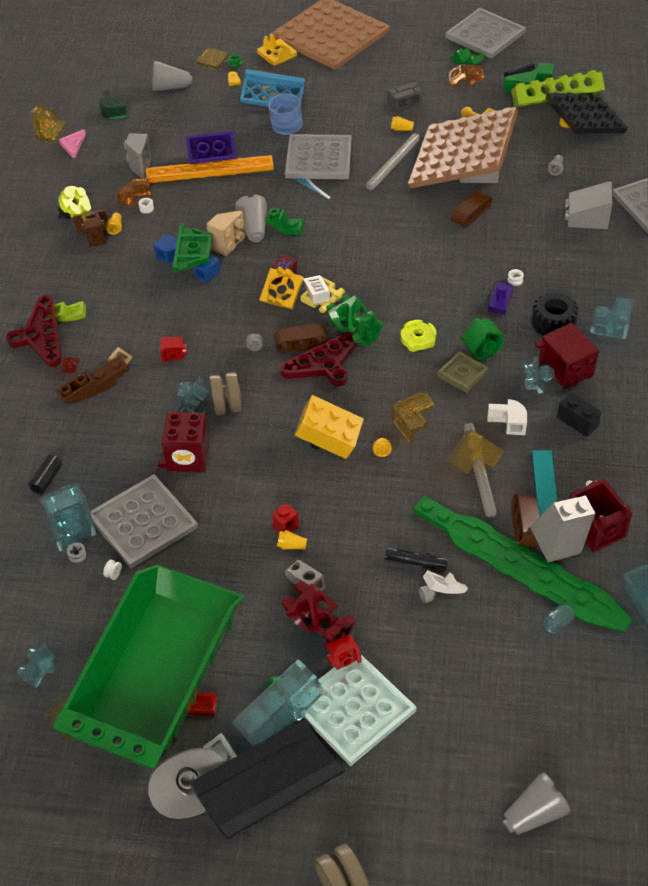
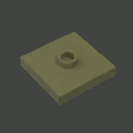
M459 351L437 371V376L467 393L489 372V368Z

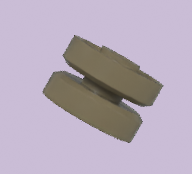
M236 372L225 374L226 385H223L219 374L210 375L216 416L226 413V402L229 403V409L232 413L242 412L241 390Z
M346 843L333 849V858L325 853L313 860L322 886H369L358 859Z

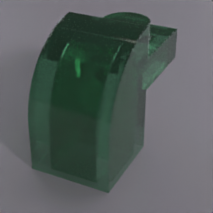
M104 91V98H101V101H99L102 116L113 121L127 119L123 97L111 99L109 91Z

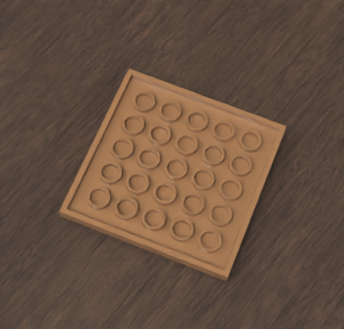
M320 0L271 34L274 35L276 40H283L297 52L336 70L390 32V26L340 2Z
M505 108L499 111H490L485 114H476L467 118L462 117L453 121L448 120L443 123L429 125L408 182L409 187L416 188L501 171L518 114L517 108Z

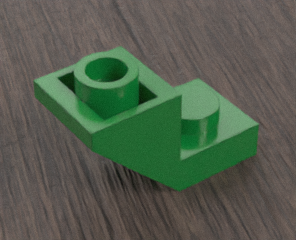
M467 47L464 50L462 48L454 52L455 55L450 58L454 63L468 69L483 60L484 56L482 53L478 56L476 54L472 55Z
M269 209L265 219L266 223L285 235H301L305 225L304 219H288L285 209Z

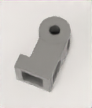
M297 560L285 570L286 577L293 584L303 581L308 585L312 583L321 591L325 589L323 574L300 560Z

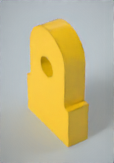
M236 72L228 73L229 86L241 85L240 77H238Z

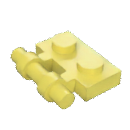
M322 277L330 292V301L313 304L308 291L301 295V302L313 308L321 305L319 311L325 313L327 311L326 306L338 302L345 293V290L343 288L335 290V283Z

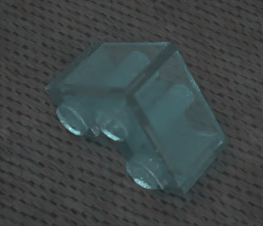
M616 296L614 309L595 306L590 333L626 339L634 299Z

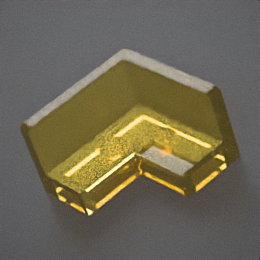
M38 104L31 113L37 139L54 142L67 126L65 121L56 120L54 109L48 108L45 112L44 105Z
M423 390L391 404V419L409 443L414 442L415 432L427 427L428 422L421 413L433 408L434 402Z
M469 430L464 433L448 459L447 464L453 465L468 474L477 458L493 468L504 451L473 430Z

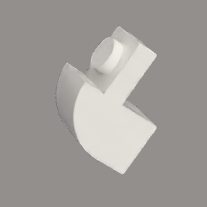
M508 399L507 405L489 404L487 422L506 423V434L525 435L527 411L521 403Z

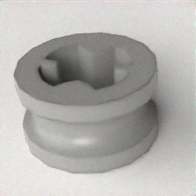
M250 334L247 336L246 341L249 350L258 351L262 348L261 335Z
M73 543L67 548V555L72 563H80L85 560L86 551L83 544ZM79 551V554L75 555L74 552Z

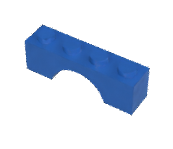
M168 234L163 236L154 244L155 257L168 264L174 262L177 238ZM211 255L208 263L193 267L194 276L206 283H209L221 272L219 259Z

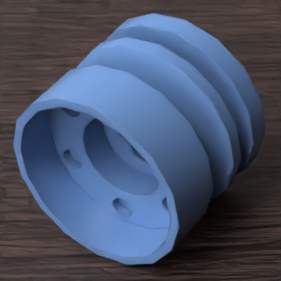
M279 94L269 101L271 125L275 133L290 135L302 128L301 103L296 95Z

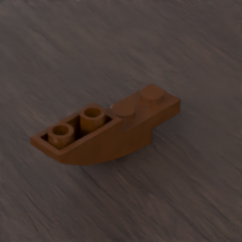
M118 355L90 374L85 370L55 389L63 403L81 401L117 384L115 379L130 371L123 358Z

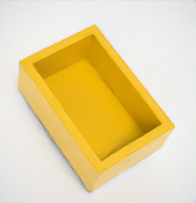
M312 395L303 409L295 436L347 459L355 448L364 418Z

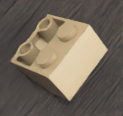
M242 211L216 214L207 223V232L212 234V251L227 256L244 240L245 232Z

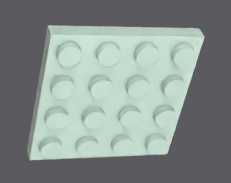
M362 655L361 663L358 664L355 661L339 670L335 667L291 701V707L304 720L306 719L308 724L350 767L413 715L417 709L407 697Z

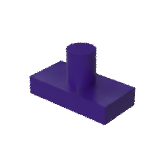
M496 283L488 305V311L505 315L513 292V286L506 285L505 283Z

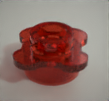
M62 358L60 370L67 374L76 372L79 358Z

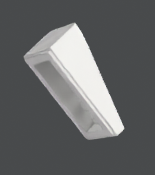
M320 275L303 279L313 304L330 301V292Z

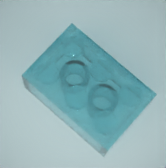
M78 482L66 485L39 498L50 535L59 551L73 543L81 542L96 535L87 498Z

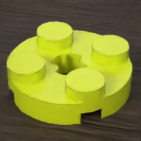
M68 186L62 190L58 199L59 205L65 213L71 214L70 217L73 218L75 214L91 210L89 199L83 188Z
M412 320L407 322L404 328L401 329L400 339L403 345L408 347V350L411 352L425 350L435 345L436 329L429 322L426 324L423 323V320Z

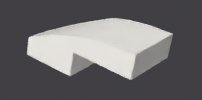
M427 570L423 575L429 589L433 591L459 594L465 593L468 589L465 584L457 582L451 573L444 578Z

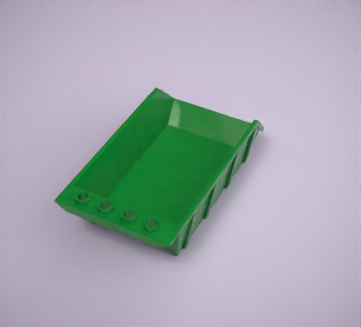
M157 564L137 571L52 729L142 767L155 770L163 751L170 752L173 743L177 742L179 731L190 708L197 701V694L211 666H214L216 662V655L228 631H231L236 611L238 606L245 600V596ZM76 723H81L80 727L74 728ZM101 731L99 736H94L95 732ZM117 739H122L120 744H114ZM142 747L141 752H135L136 748Z

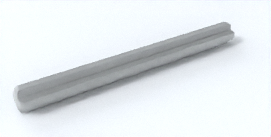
M413 133L366 183V189L373 190L420 140L419 134Z
M466 423L463 430L484 511L487 517H494L497 511L475 428L472 423Z

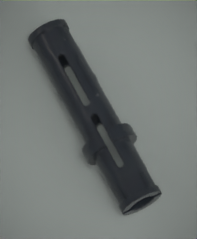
M387 547L385 553V560L422 566L423 569L433 568L443 571L447 569L448 558L432 556L430 553L420 554Z

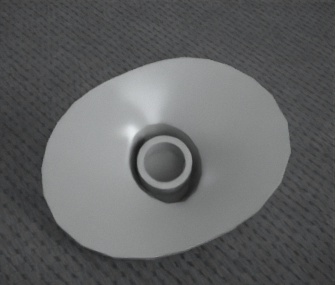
M208 748L190 749L167 758L153 770L148 781V795L153 807L160 814L174 819L189 818L206 812L193 792L190 782L226 763L220 754Z

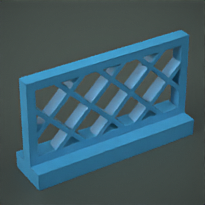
M246 69L240 103L269 107V101L273 98L268 95L271 92H274L275 96L297 92L299 94L296 96L300 99L301 103L305 78ZM269 86L270 89L265 91L262 87ZM258 89L261 93L256 95L253 91ZM249 93L252 96V98H244V96ZM265 96L267 100L262 101L259 98Z

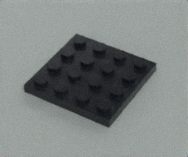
M547 93L545 99L575 134L626 133L628 129L597 93Z

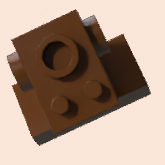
M105 208L73 215L76 232H83V234L87 235L89 247L106 244L103 230H106L105 225L108 218Z

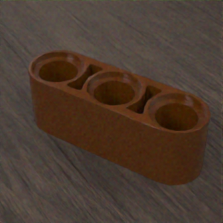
M475 191L454 209L451 220L467 228L489 209L492 204V197L480 191Z
M322 324L279 329L273 335L276 349L280 353L313 349L328 341Z
M515 494L511 501L515 541L517 544L538 547L539 544L530 528L539 518L537 499L531 496Z

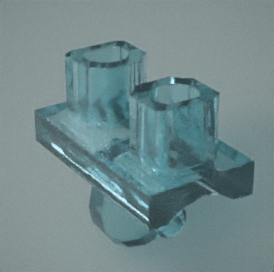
M539 356L533 357V363L524 364L526 374L524 384L526 389L536 388L538 394L543 393V380L548 382L555 375L554 369L549 367V365L542 367L539 364Z
M199 377L191 388L192 384L190 382L186 384L180 382L177 385V396L179 398L182 397L181 404L178 406L179 410L183 411L186 408L194 413L200 404L194 397L197 396L201 400H205L208 396L209 390L203 386L204 380Z
M40 642L37 648H30L27 653L29 663L20 666L17 674L22 680L37 688L46 672L53 673L56 669L52 663L55 657L54 653L48 650L45 643Z

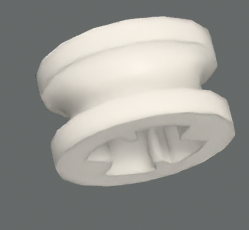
M143 198L139 200V209L142 213H150L154 210L152 199Z
M518 269L509 271L508 283L512 286L521 285L524 273Z
M112 559L109 560L104 567L103 575L116 580L120 575L122 564L119 562L115 563Z

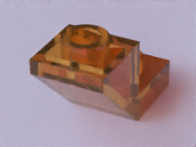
M460 64L449 71V82L454 85L466 78L473 85L484 78L483 67Z
M149 178L133 179L116 191L118 204H135V196L151 195Z

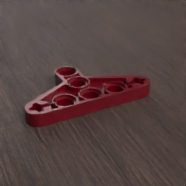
M43 295L38 298L26 327L8 332L6 341L12 348L30 345L49 367H57L62 362L55 304L50 295ZM46 315H52L50 319H43ZM49 328L54 329L51 333H45ZM36 332L34 337H28L30 333ZM13 337H19L17 341H11ZM55 342L54 346L47 347L48 343Z
M352 333L342 334L283 362L280 367L281 375L286 379L326 376L334 386H344L347 383V372L342 365L356 349L358 343L353 341ZM333 346L339 347L338 350H332L330 348ZM318 353H321V354H323L324 356H323V357H316L315 355L318 354ZM301 361H308V362H309V363L306 364V365L300 364ZM328 364H331V365H333L334 367H333V368H326L325 366L328 365ZM340 375L344 378L341 380H337L334 377Z

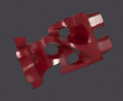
M299 581L294 590L301 596L294 601L288 595L281 602L287 611L285 614L298 627L310 635L316 632L326 639V642L323 644L325 650H327V644L350 634L354 623L357 621L352 616L338 618L333 615L332 611L334 609L337 610L339 606L312 583L308 585L303 581ZM325 601L328 604V608H321L319 602ZM306 617L312 620L309 626L304 623ZM322 619L329 621L328 628L324 629L321 626Z

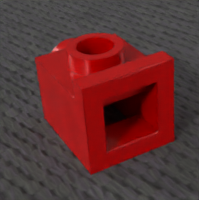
M161 337L160 353L162 363H166V360H184V355H187L188 348L187 344H184L183 337Z
M289 504L279 506L272 514L273 522L271 526L278 533L280 531L285 532V530L293 532L299 528L298 513Z
M350 634L327 644L328 654L326 659L331 667L335 666L339 670L355 661L358 664L362 662L360 648Z

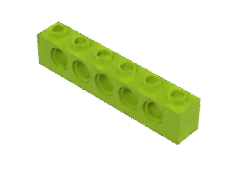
M593 70L585 75L576 73L573 74V77L564 75L556 80L547 78L544 79V82L534 80L526 85L525 83H518L511 89L514 107L548 102L545 99L547 93L570 92L592 94L604 91L605 87L602 72ZM584 80L588 82V86L584 84ZM570 82L574 84V89L570 87ZM555 85L560 87V91L556 90ZM541 87L546 90V94L541 92ZM527 90L531 91V96L527 95Z

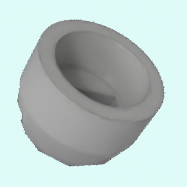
M428 586L419 588V595L424 604L434 600L436 591L430 590Z

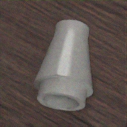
M556 155L548 164V171L552 175H559L563 172V157Z

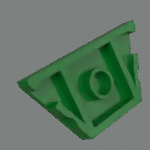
M180 223L173 262V273L210 261L211 233L200 231L197 228L191 230L186 228L185 224Z

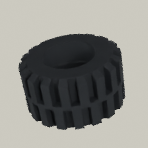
M553 292V294L546 293V295H541L535 300L531 320L533 329H536L538 334L541 333V336H544L570 323L576 326L578 305L575 300H571L570 296H565L563 293L557 294V292Z

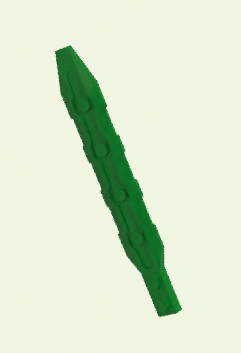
M425 495L414 506V514L445 531L456 547L494 566L495 570L505 576L509 575L539 596H544L565 608L566 612L583 622L623 633L632 623V618L607 592L565 571L553 561L547 562L545 558L532 552L527 546L517 544L516 541L494 530V527L476 517L458 515Z

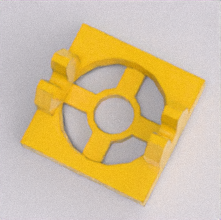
M270 34L269 38L267 36L264 37L263 46L257 49V54L271 65L276 66L296 57L297 51L283 40H276L274 35Z
M282 267L277 269L270 268L259 300L293 310L304 279L303 276L293 274L287 268L286 270ZM283 276L281 283L277 285L271 284L274 279ZM288 279H291L294 289L288 287ZM281 285L287 288L283 294H279L277 291ZM269 289L275 290L277 294L276 299L270 295ZM291 295L288 299L282 300L283 296Z

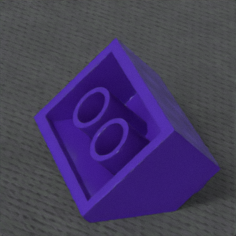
M233 131L186 136L189 164L237 159Z

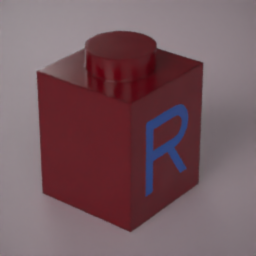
M283 254L272 266L273 269L282 267L284 270L286 268L291 270L293 274L298 273L297 260ZM283 276L278 277L274 280H276L277 282H282Z

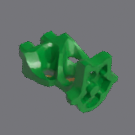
M347 294L342 296L340 299L341 304L338 306L334 303L326 306L331 326L342 332L349 331L353 334V341L361 343L363 346L373 344L378 339L382 327H384V323L376 318V314L372 310L369 311L355 295L353 297ZM361 311L364 313V315L360 316L357 314V312Z

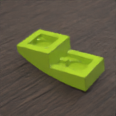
M83 301L69 306L65 302L55 304L57 322L86 318V305Z

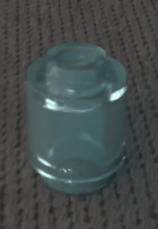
M559 605L543 617V625L547 631L557 634L573 622L575 613L569 605Z

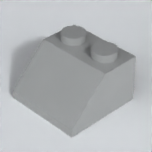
M129 133L127 140L125 139L124 148L127 149L126 161L129 162L130 169L141 179H146V168H149L151 162L148 134Z

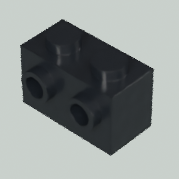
M570 393L559 403L557 418L588 437L599 427L602 412L580 397Z

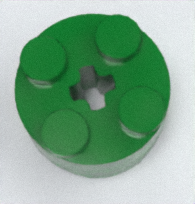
M474 319L471 322V326L461 335L463 344L480 361L487 360L486 356L496 355L505 342L503 340L504 334L490 319Z

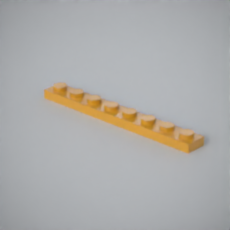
M272 155L197 164L146 168L147 183L270 171L274 170Z

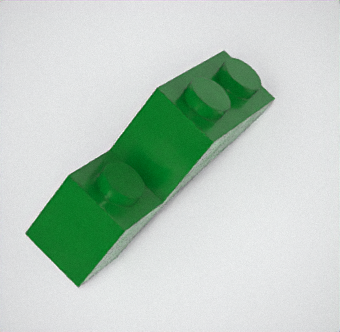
M540 62L539 66L531 72L506 76L503 92L512 93L511 89L518 83H525L526 85L534 80L544 82V79L553 78L554 64ZM526 91L527 95H532L531 91Z

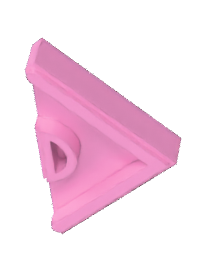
M81 130L59 139L60 145L72 158L76 157L86 132Z

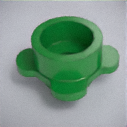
M233 54L229 57L227 63L232 68H237L243 65L244 61L241 60L240 55Z

